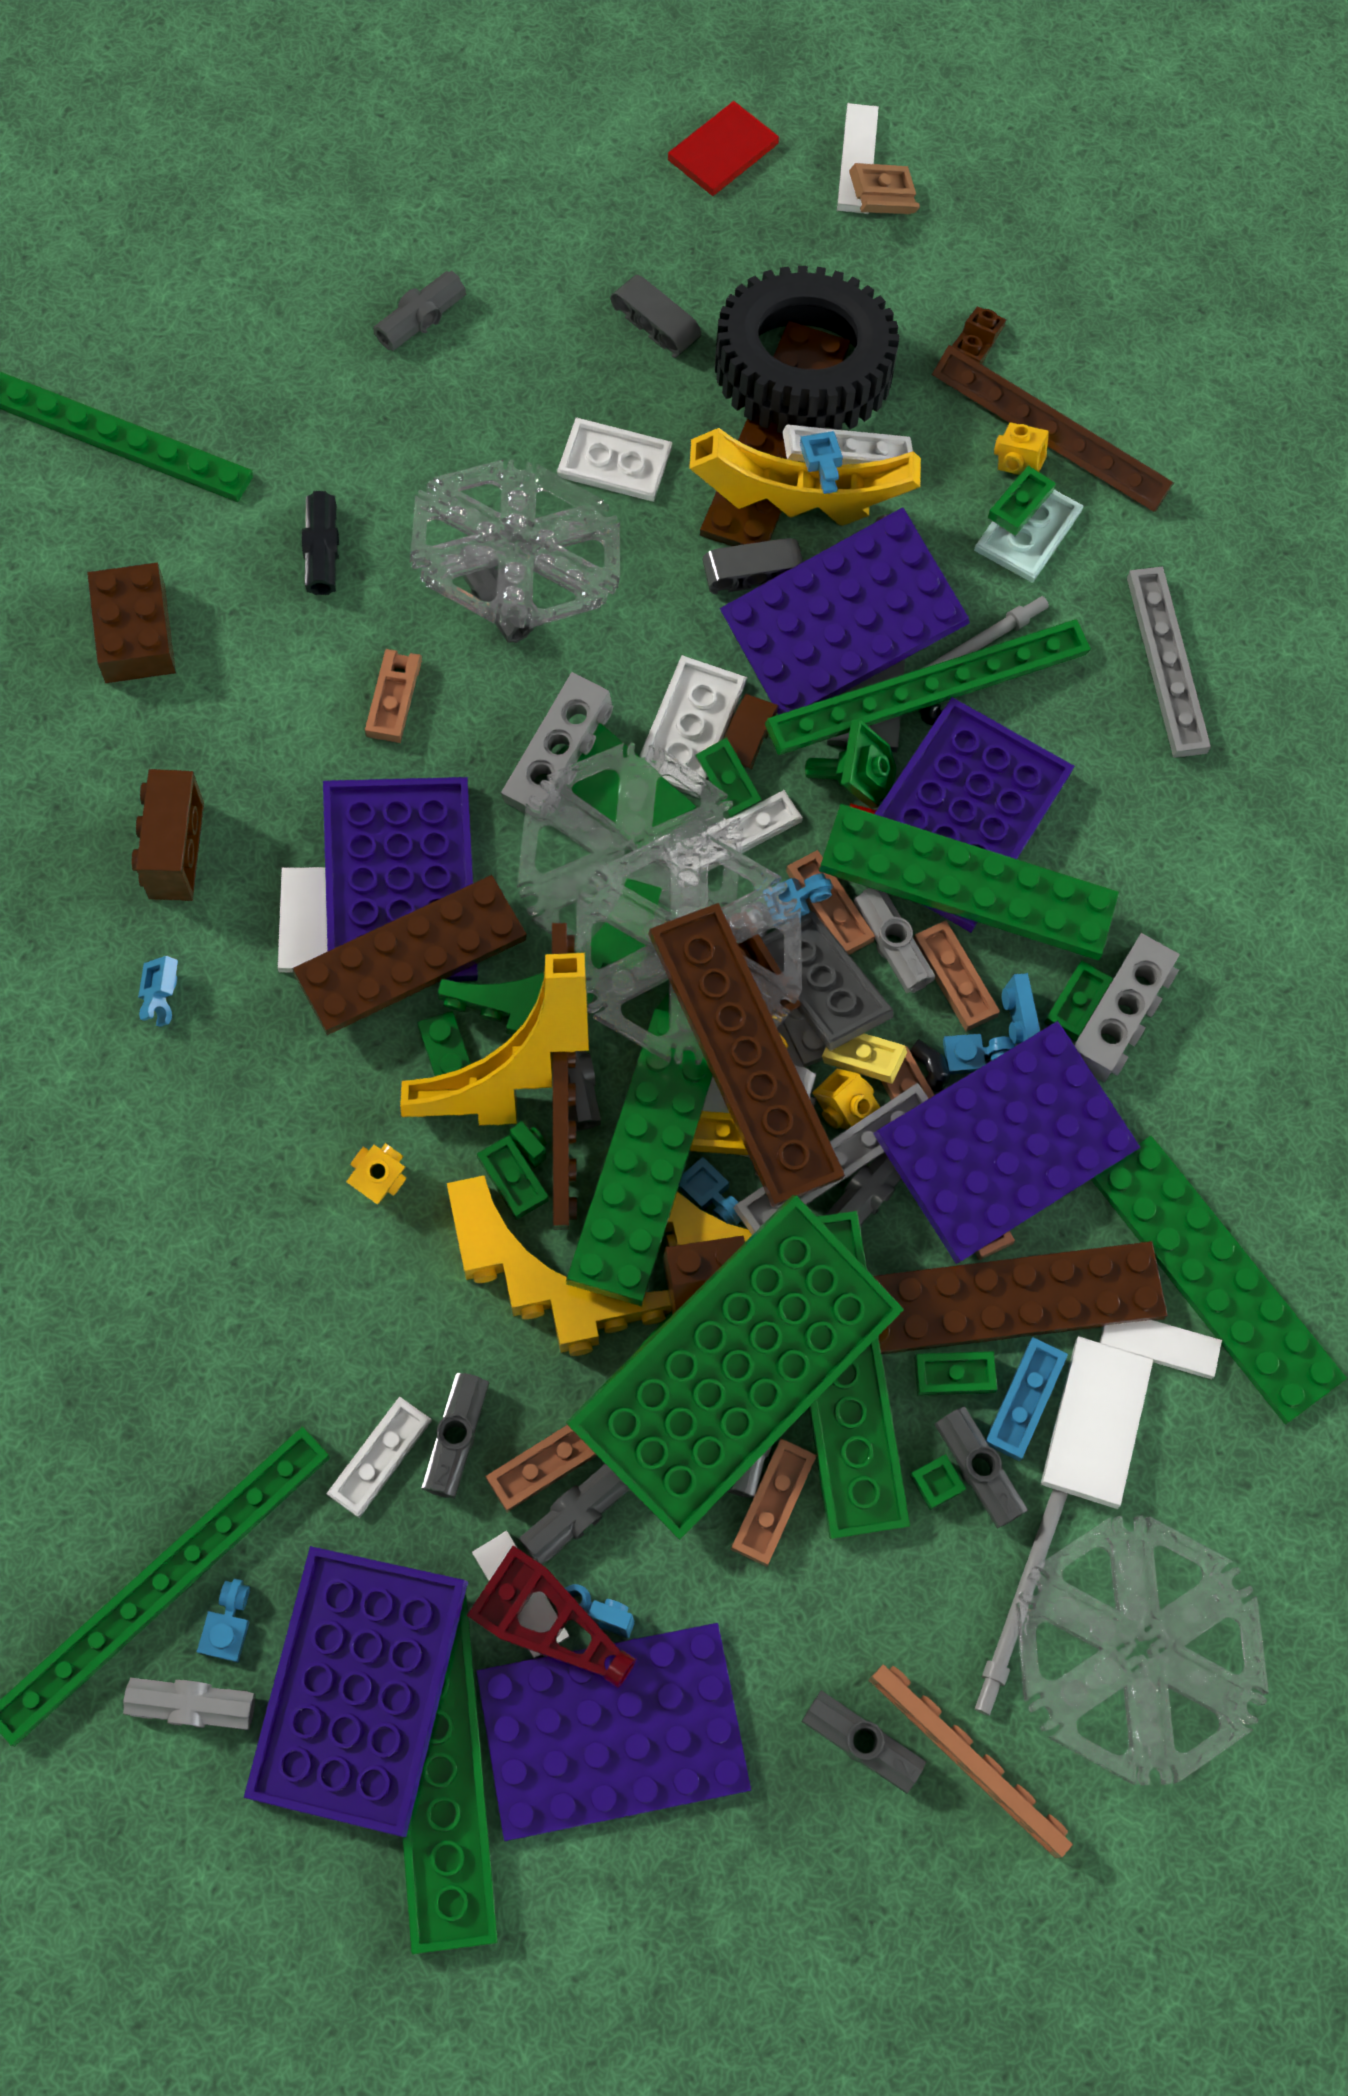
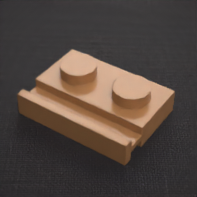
M855 163L849 170L856 197L861 199V212L911 214L920 208L919 203H916L914 199L916 191L908 166Z

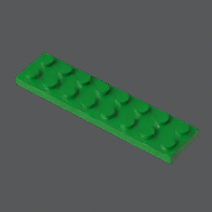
M841 803L819 868V872L1098 961L1103 955L1119 895L1118 891Z
M656 1008L654 1010L566 1279L567 1285L641 1307L713 1078L687 1018Z
M1149 1136L1139 1143L1141 1148L1096 1175L1091 1181L1141 1243L1153 1242L1157 1264L1217 1339L1222 1340L1221 1345L1286 1425L1345 1381L1347 1377L1152 1136Z
M857 1211L817 1216L867 1269ZM877 1337L808 1408L830 1539L910 1527L879 1338Z
M465 1595L407 1836L403 1837L412 1954L498 1943L469 1617L466 1616L468 1614L467 1595Z

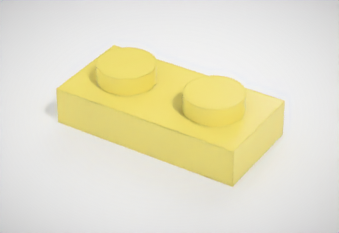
M863 1033L832 1051L826 1047L822 1058L825 1064L893 1084L907 1051L905 1045Z

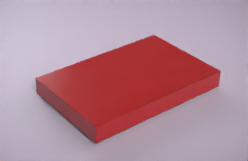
M732 101L669 151L668 161L710 195L714 196L778 145L779 136L738 103Z

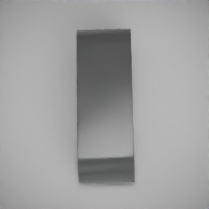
M640 275L633 276L611 294L610 300L613 308L616 311L621 310L626 315L625 318L639 330L644 329L650 334L648 337L662 349L667 348L673 353L671 356L674 358L678 357L701 337V329L696 320Z
M785 538L714 549L707 552L703 556L702 561L709 591L712 594H718L720 590L728 589V592L752 589L751 586L763 585L801 564L803 558L799 542L796 539Z

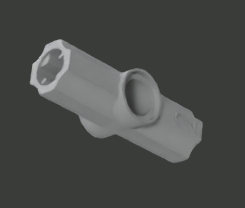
M872 888L864 890L854 899V904L875 935L878 953L887 959L906 993H915L925 988L934 981L935 975L912 937L913 930L910 923L901 918L887 893ZM896 935L902 942L892 943L886 936Z
M130 1677L123 1700V1714L130 1715L131 1717L168 1720L167 1723L180 1726L186 1724L193 1725L196 1728H204L205 1725L250 1730L256 1694L248 1691L212 1688L211 1684L195 1681L175 1680V1683Z

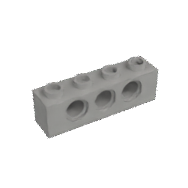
M571 672L501 792L506 804L543 822L547 814L553 815L560 803L561 796L559 794L564 787V783L570 785L578 772V766L575 764L581 753L587 755L591 751L596 740V736L593 735L599 723L605 725L612 714L613 705H611L612 701L609 690ZM576 714L586 716L584 722L580 724H572L569 720ZM558 744L569 746L568 750L563 754L557 755L551 752ZM540 774H549L551 776L550 781L544 785L534 783L535 778Z
M1143 933L1139 935L1074 1045L1094 1077L1104 1083L1111 1073L1116 1076L1119 1075L1129 1058L1123 1054V1051L1128 1043L1135 1047L1146 1028L1140 1024L1144 1015L1146 1014L1152 1018L1163 999L1157 996L1161 986L1169 989L1179 972V969L1175 968L1174 964L1180 954ZM1136 977H1144L1149 981L1150 985L1140 984ZM1118 1005L1128 1006L1133 1011V1014L1123 1013ZM1101 1034L1113 1036L1116 1044L1107 1043L1103 1040Z

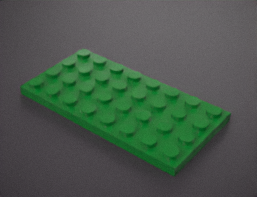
M792 1195L571 1416L566 1424L680 1540L904 1309L797 1195Z

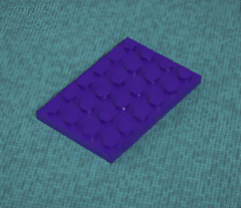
M903 507L720 608L722 615L771 703L779 705L778 715L838 696L970 623L968 615Z
M951 697L875 814L1018 859L1075 766ZM923 905L972 933L978 923L977 921Z
M468 777L323 781L327 952L473 884ZM477 964L445 980L454 982L478 981Z
M1058 1021L873 1133L956 1264L1141 1148Z
M310 1546L243 1798L406 1837L468 1581Z
M718 1623L614 1643L620 1651L623 1650L636 1659L632 1670L619 1688L605 1680L604 1676L548 1656L476 1670L504 1842L751 1791ZM586 1649L577 1650V1651H572V1652H574V1653H576V1654H582V1653L585 1652ZM615 1655L609 1656L605 1660L606 1669H608L616 1657Z

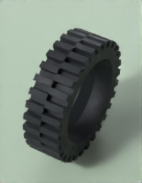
M789 266L780 267L778 276H775L772 270L763 272L762 281L753 276L748 279L747 287L740 284L735 288V296L730 294L726 299V304L722 306L720 318L718 319L715 373H717L716 380L718 386H723L722 394L726 399L732 397L731 406L737 411L745 407L744 417L750 421L759 416V425L767 429L771 423L777 424V432L783 433L786 425L817 428L829 427L830 429L842 430L843 423L849 429H852L858 425L859 418L864 422L871 418L872 410L877 412L882 407V401H886L889 395L899 344L897 321H893L894 313L891 308L885 309L886 301L881 295L873 299L874 289L867 285L861 290L859 289V279L852 276L848 282L843 281L844 273L836 270L832 277L825 275L826 268L817 267L816 273H808V266H798L797 273H791ZM788 321L834 332L844 339L850 340L855 350L843 362L832 367L801 369L784 364L771 356L761 344L759 336L772 329L786 326Z

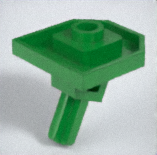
M860 719L851 721L847 750L839 752L838 759L808 758L805 763V776L807 778L837 779L840 786L845 787L870 809L878 808L895 783L897 770L890 745Z

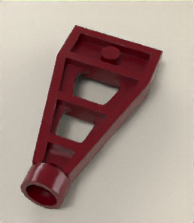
M515 1546L511 1547L466 1615L503 1641L604 1676L605 1680L617 1688L625 1681L636 1662L634 1657L623 1650H619L545 1566ZM535 1592L544 1593L558 1611V1618L550 1630L546 1632H536L525 1628L518 1621V1615ZM569 1620L576 1621L591 1635V1642L582 1654H576L557 1643L558 1636ZM615 1655L616 1657L608 1669H606L605 1660L609 1656Z

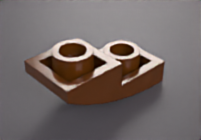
M977 306L966 320L962 333L952 346L982 364L1007 319L998 316L990 309H983Z
M745 694L724 738H728L743 767L752 770L763 739H767L769 735L765 722L768 718L776 716L779 705Z

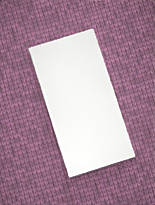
M681 655L639 757L678 791L700 798L707 781V776L695 755L724 739L746 685L747 677Z
M1079 1336L1077 1337L1040 1485L1115 1509L1121 1506L1153 1359Z

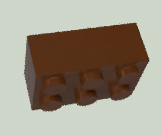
M158 562L87 572L97 663L105 683L175 674L176 669L166 589Z
M149 769L147 783H142L140 789L141 804L144 805L143 816H138L136 820V835L140 838L139 849H134L132 852V870L137 871L139 885L144 887L149 899L193 901L204 801L193 771Z

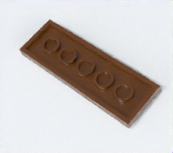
M490 875L292 969L326 1035H329L430 987L442 979L451 977L526 941L527 934L494 877Z

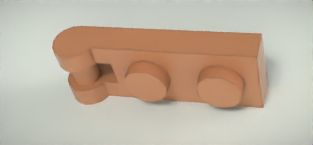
M385 650L365 727L366 737L401 743L417 676L419 675L422 663V656L420 654L410 653L409 656L399 655L397 650ZM395 668L403 669L405 673L395 672Z

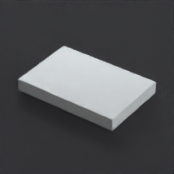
M576 418L557 470V477L654 502L672 449V442Z
M325 867L282 868L278 971L293 972V967L327 952Z

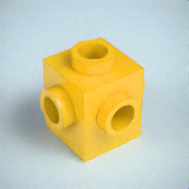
M1010 422L1004 435H999L995 443L994 455H998V470L1020 475L1029 465L1040 472L1047 458L1049 431Z
M837 1068L812 1092L824 1110L822 1112L823 1118L836 1129L848 1130L880 1108L873 1096L874 1090L872 1086L856 1072Z
M386 1143L381 1149L374 1144L370 1150L363 1146L350 1164L355 1170L346 1182L378 1205L387 1193L394 1196L406 1181L407 1177L402 1174L406 1167L400 1163L404 1156ZM377 1164H381L385 1168V1174L380 1179L375 1178L372 1174V1169Z

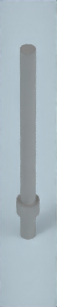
M1041 596L1024 607L1017 606L1006 613V618L923 668L978 651L1013 629L1018 631L1029 624L1032 617L1046 610L1049 607L1048 601L1045 597Z
M1053 1489L992 1661L986 1662L982 1678L985 1680L974 1709L984 1715L990 1716L999 1688L1006 1684L1010 1669L1007 1666L1068 1493Z

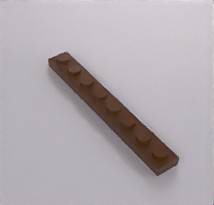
M948 345L932 373L939 380L1009 423L1024 424L1048 430V447L1153 512L1158 510L1174 484L1172 480L951 345Z
M552 923V954L575 953V935H567V923ZM552 1052L553 1230H569V1220H577V1197H569V1182H576V1159H569V1144H576V1121H568V1106H576V1083H568V1068H575L576 1066L575 1052Z

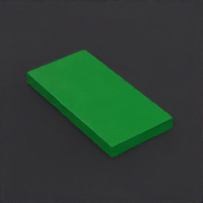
M599 723L593 733L596 736V740L591 751L587 755L581 753L575 764L578 766V772L570 785L564 783V787L644 858L649 860L697 811V808L619 738ZM565 745L557 755L565 753L569 746Z

